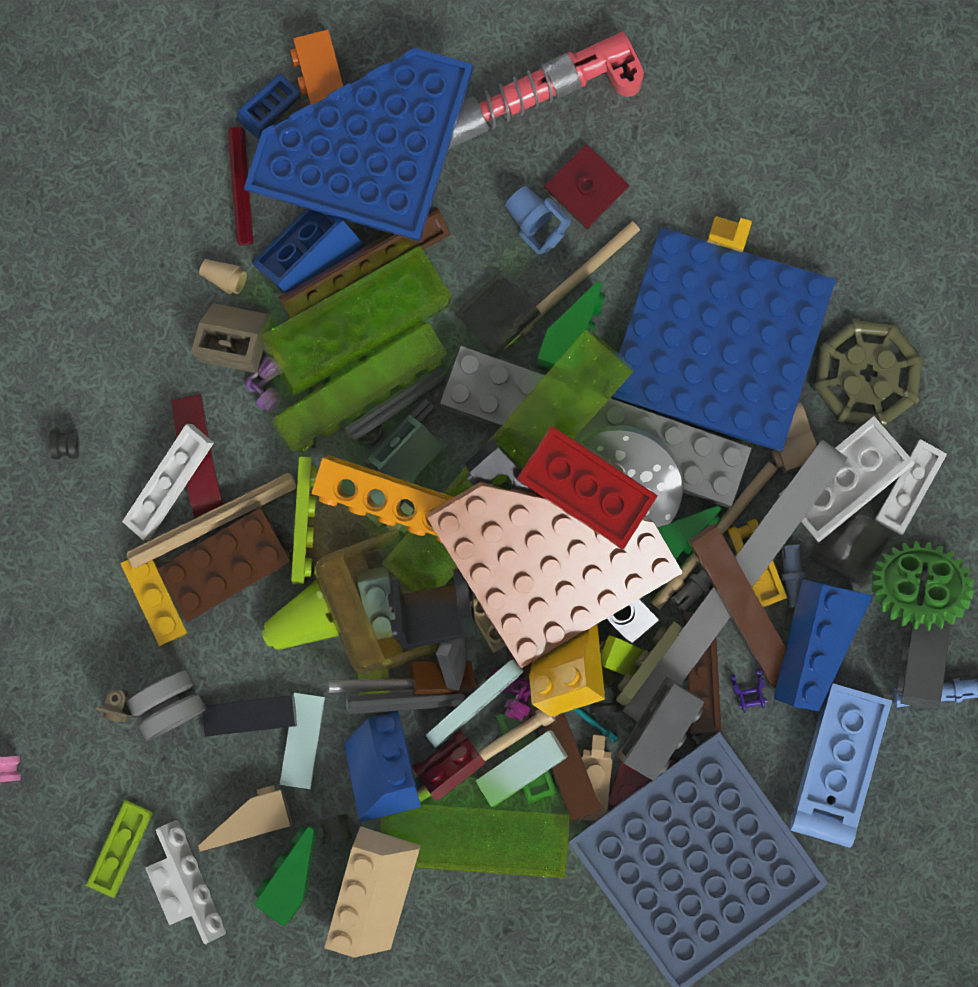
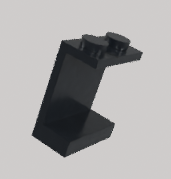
M458 568L453 569L455 582L453 585L403 594L398 580L392 581L393 594H388V602L391 613L395 612V619L390 620L393 638H399L403 649L477 636L472 589Z

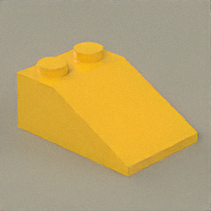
M597 624L532 662L529 675L532 705L550 717L605 699Z

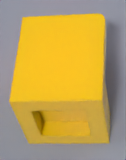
M716 216L707 242L743 252L752 221L740 218L737 223Z

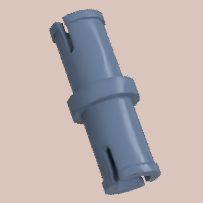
M800 544L783 546L780 549L784 569L781 579L785 580L787 608L796 606L801 581L803 578H806V571L802 572Z

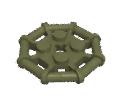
M857 318L850 319L849 324L825 342H820L817 346L819 354L815 383L812 384L813 390H817L837 416V421L841 424L849 422L864 425L875 416L882 426L887 428L888 423L912 405L918 404L920 400L918 398L921 367L922 363H924V358L919 356L899 330V325L895 323L887 325L859 321ZM861 333L886 337L882 344L863 342ZM854 335L855 346L844 354L835 350ZM891 340L905 356L906 361L898 362L895 355L887 348ZM830 357L838 361L837 375L835 379L827 380ZM867 365L871 366L872 371L876 372V377H872L870 382H866L865 376L860 375V370H865ZM909 367L905 391L898 387L900 369ZM838 385L849 399L845 407L830 387ZM894 393L901 397L900 400L884 412L882 411L880 403ZM855 403L872 405L875 414L851 411Z

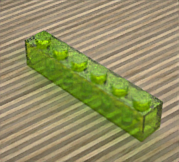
M429 322L421 323L270 418L269 421L287 450L291 452L297 450L298 453H301L313 446L315 443L312 439L323 433L326 437L340 428L338 423L349 417L350 420H353L365 413L364 406L372 401L378 404L392 395L390 390L400 384L401 388L414 382L417 379L416 373L424 368L427 372L442 364L443 362L440 358L445 356L447 352Z

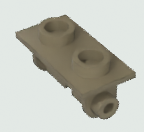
M111 690L107 694L104 707H96V710L104 712L102 718L126 722L127 718H135V716L130 714V710L125 703L133 697L127 690Z

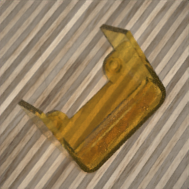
M397 529L324 555L319 559L314 568L315 578L352 668L361 674H369L397 667L435 652L441 644L440 642L419 646L403 652L400 644L392 638L377 640L354 585L358 583L359 571L368 569L364 554L390 545L399 535Z

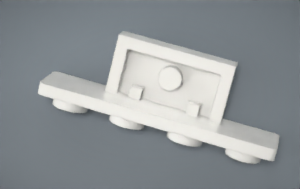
M175 820L157 828L156 833L167 858L145 869L169 925L192 916L204 944L225 935L226 931L223 927L222 919L217 913L210 896V891L203 880L197 861L191 852L179 821Z

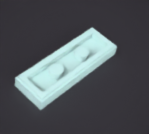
M294 693L297 726L288 728L280 785L311 789L325 697Z
M550 730L476 780V783L490 806L495 807L566 759L568 755L553 731Z

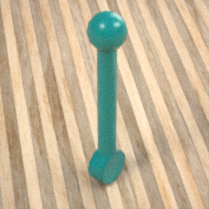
M573 709L575 713L615 743L618 739L617 736L582 709Z

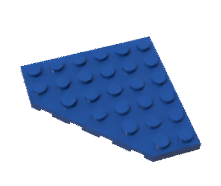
M413 48L389 64L385 63L365 74L366 76L360 80L347 84L328 94V97L314 105L310 104L290 115V118L279 124L269 126L262 130L244 189L258 195L420 241L474 69L473 64Z

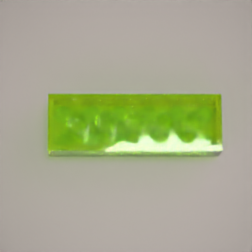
M419 245L261 335V346L294 397L450 307L452 295Z
M421 803L419 808L381 817L380 833L421 845L415 868L566 878L570 815L566 813Z

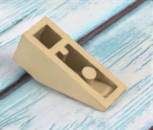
M275 785L256 790L258 796L250 798L199 844V850H208L292 826L284 790L276 791Z

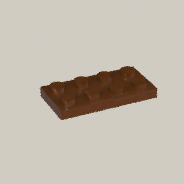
M258 508L157 568L185 621L190 622L293 560L264 508Z

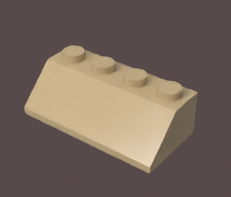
M360 826L351 849L325 949L354 958L391 949L421 845Z

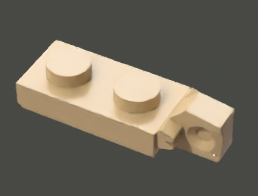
M593 734L591 750L584 749L582 757L601 811L580 818L581 820L595 821L605 814L608 809L612 760L611 752L604 751V735Z

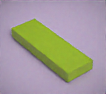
M126 799L123 801L86 886L112 898L116 897L153 815V811Z

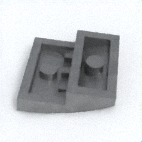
M464 638L441 642L436 653L446 686L454 690H459L465 672L466 644Z

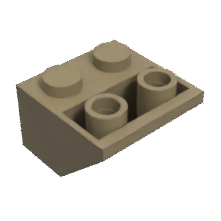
M213 303L198 324L191 352L199 362L257 373L272 315Z

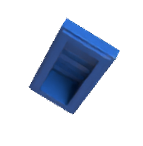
M280 73L238 110L237 120L259 139L262 130L274 125L302 94ZM278 86L288 95L286 99L275 91ZM269 95L279 103L277 107L267 99ZM260 104L270 112L268 115L258 108ZM251 113H253L261 121L259 122L253 115H251Z

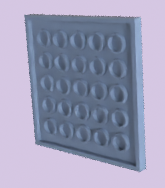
M719 731L669 766L663 775L657 777L655 782L650 780L568 840L570 846L672 987L691 986L829 884Z

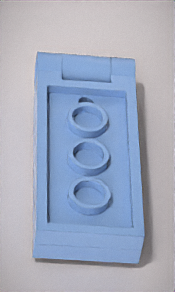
M834 683L831 684L819 714L794 804L795 809L790 821V831L851 848L856 836L892 700ZM831 795L832 802L828 804L827 797Z

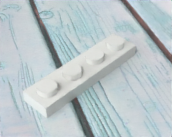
M186 424L122 522L143 541L150 540L214 442L193 424Z

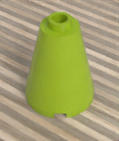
M326 577L316 579L264 623V630H262L265 643L269 647L273 646L276 650L349 633L350 630L348 628L351 627L349 613L342 598L340 597L337 600L331 591L336 588Z

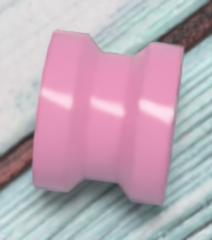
M20 756L0 757V782L21 780V774L17 771Z

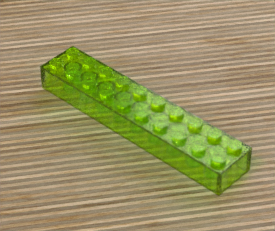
M588 328L488 442L494 438L523 469L551 425L574 440L636 369ZM467 466L443 492L444 494L455 497L474 486L467 478L469 474ZM497 475L492 483L496 485L502 484L507 479V475ZM408 532L382 562L388 570L413 592L446 586L454 576L453 569L458 568L443 543L436 540L437 536L429 533L421 536Z

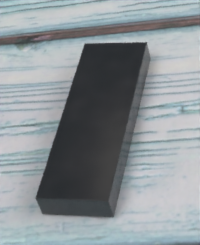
M294 695L205 705L207 709L203 712L205 737L297 726Z

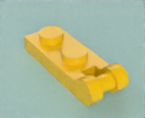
M756 518L747 521L745 526L739 528L733 526L727 529V534L736 556L744 546L742 539L750 537L759 526ZM772 560L752 587L763 607L787 598Z

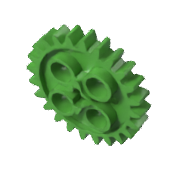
M915 541L913 548H909L906 543H902L901 551L892 547L890 555L883 553L881 562H876L875 571H873L871 582L873 584L871 592L876 593L875 603H882L881 611L887 612L891 610V620L901 617L902 626L911 621L915 630L918 629L920 623L924 624L928 631H930L932 623L943 629L945 620L953 625L956 616L962 618L965 609H969L974 592L972 588L974 579L969 577L970 568H962L963 559L954 561L953 551L946 555L943 554V546L933 550L931 542H928L925 548H921L918 541ZM926 565L928 572L922 606L917 605L920 578L922 568Z

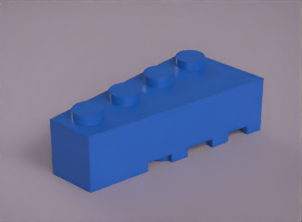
M802 579L786 644L787 650L782 661L773 699L794 707L815 711L820 710L873 595Z

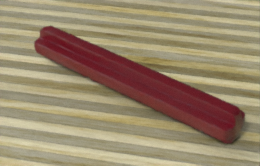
M231 127L228 129L236 242L238 245L246 246L253 244L254 241L250 192L244 189L248 177L245 131L243 127Z

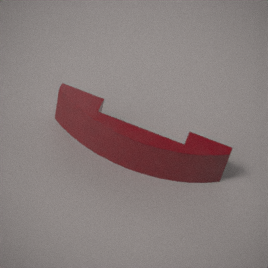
M202 395L171 400L176 436H179L186 424H193L209 438ZM211 448L186 484L194 518L223 505Z

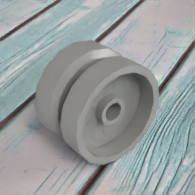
M187 670L152 683L125 702L132 716L141 717L153 712L151 716L144 719L139 725L145 741L154 739L176 728L207 709L200 695L192 694L181 700L179 699L180 696L190 691L194 685Z

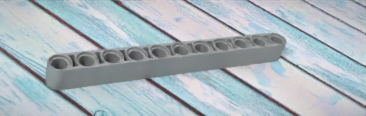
M823 439L735 557L751 587L755 585L848 458ZM714 587L681 630L679 636L626 708L623 709V712L636 722L639 721L666 676L681 685L731 617Z

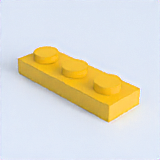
M154 559L137 568H133L129 560L120 563L158 645L161 647L188 634L173 599L157 570Z

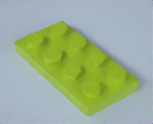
M299 457L291 578L293 585H305V578L311 579L312 558H306L307 548H313L314 527H308L309 517H315L316 496H310L311 487H314L318 474V466L312 465V457Z

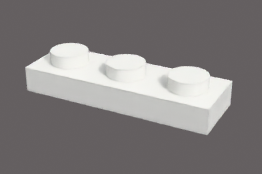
M921 439L918 440L909 456L915 464L897 478L875 521L900 535L904 534L947 454Z

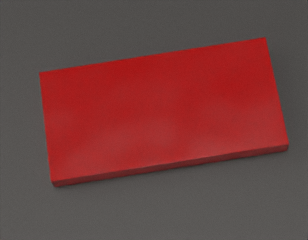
M552 425L516 478L517 481L622 550L626 547L658 495Z

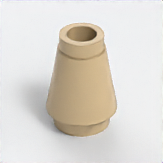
M209 259L203 261L199 271L200 276L228 294H239L247 279V273L242 270L241 266L211 261Z

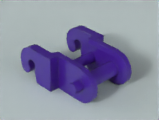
M760 668L756 669L759 685L755 688L739 690L735 674L730 675L734 694L739 693L741 704H738V708H742L743 713H746V708L761 705L762 709L765 708L767 698H763L761 688H764L765 685L761 677ZM754 692L758 693V699L744 700L743 695Z

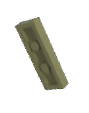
M673 621L668 629L664 626L661 627L652 639L656 646L651 653L644 650L634 665L639 668L633 677L627 673L618 685L617 689L621 693L616 699L617 702L626 708L679 636L683 627Z

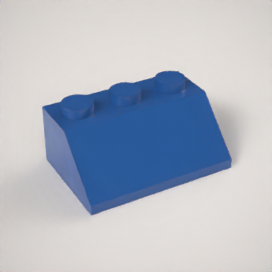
M306 209L252 264L284 294L354 254L363 243L340 217Z
M399 711L368 718L344 743L360 822L421 807L407 739Z

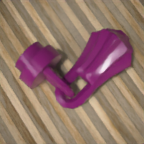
M502 667L493 668L490 674H488L487 680ZM518 677L502 692L516 695L514 700H507L505 715L514 720L522 721L524 717L528 716L530 708L525 704L528 696L531 694L530 681ZM518 683L524 685L520 688V690L516 689Z

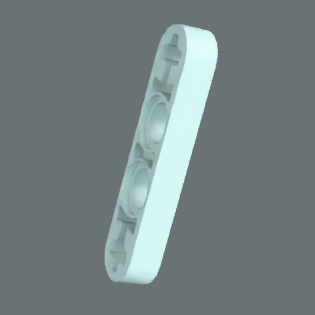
M514 659L509 661L426 735L427 739L435 748L439 747L524 672L523 669L520 668Z

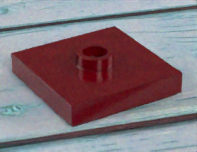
M586 144L544 186V189L587 230L630 185Z

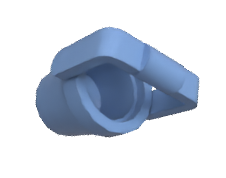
M527 186L517 190L505 204L507 211L520 226L521 231L519 235L537 254H544L551 248H555L564 237L565 230L571 223L569 216L552 199L546 198L544 201ZM554 214L561 223L558 227L554 228L542 246L532 235L544 226Z

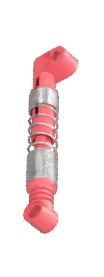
M622 31L579 52H567L564 55H559L556 59L554 58L553 60H548L545 64L543 63L541 65L542 69L531 73L528 70V75L518 80L516 77H513L514 82L505 86L499 83L500 94L491 97L488 91L485 90L484 93L487 100L478 103L473 96L464 100L449 149L466 142V140L469 141V139L477 137V135L480 136V134L488 132V126L495 129V118L498 116L503 121L509 122L510 115L519 114L523 116L524 110L530 107L537 109L539 103L545 100L551 103L554 96L557 99L559 97L562 98V96L564 97L570 94V92L581 89L588 80L605 72L618 94L625 97L634 96L642 87L644 72L626 34ZM630 61L627 64L626 74L628 77H633V81L629 82L627 78L623 79L622 67L613 69ZM493 119V126L488 121Z

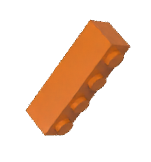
M324 30L293 38L296 48L290 49L294 67L301 66L303 77L298 78L302 96L308 94L310 104L314 105L328 97V94L343 87L329 30Z

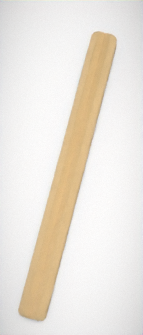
M286 473L126 553L131 566L137 568L297 488L295 480L290 473Z

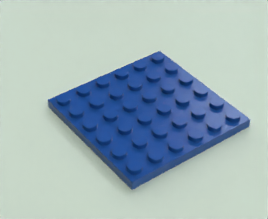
M660 227L606 392V397L639 409L783 452L836 279L746 252H739L708 243L705 240Z

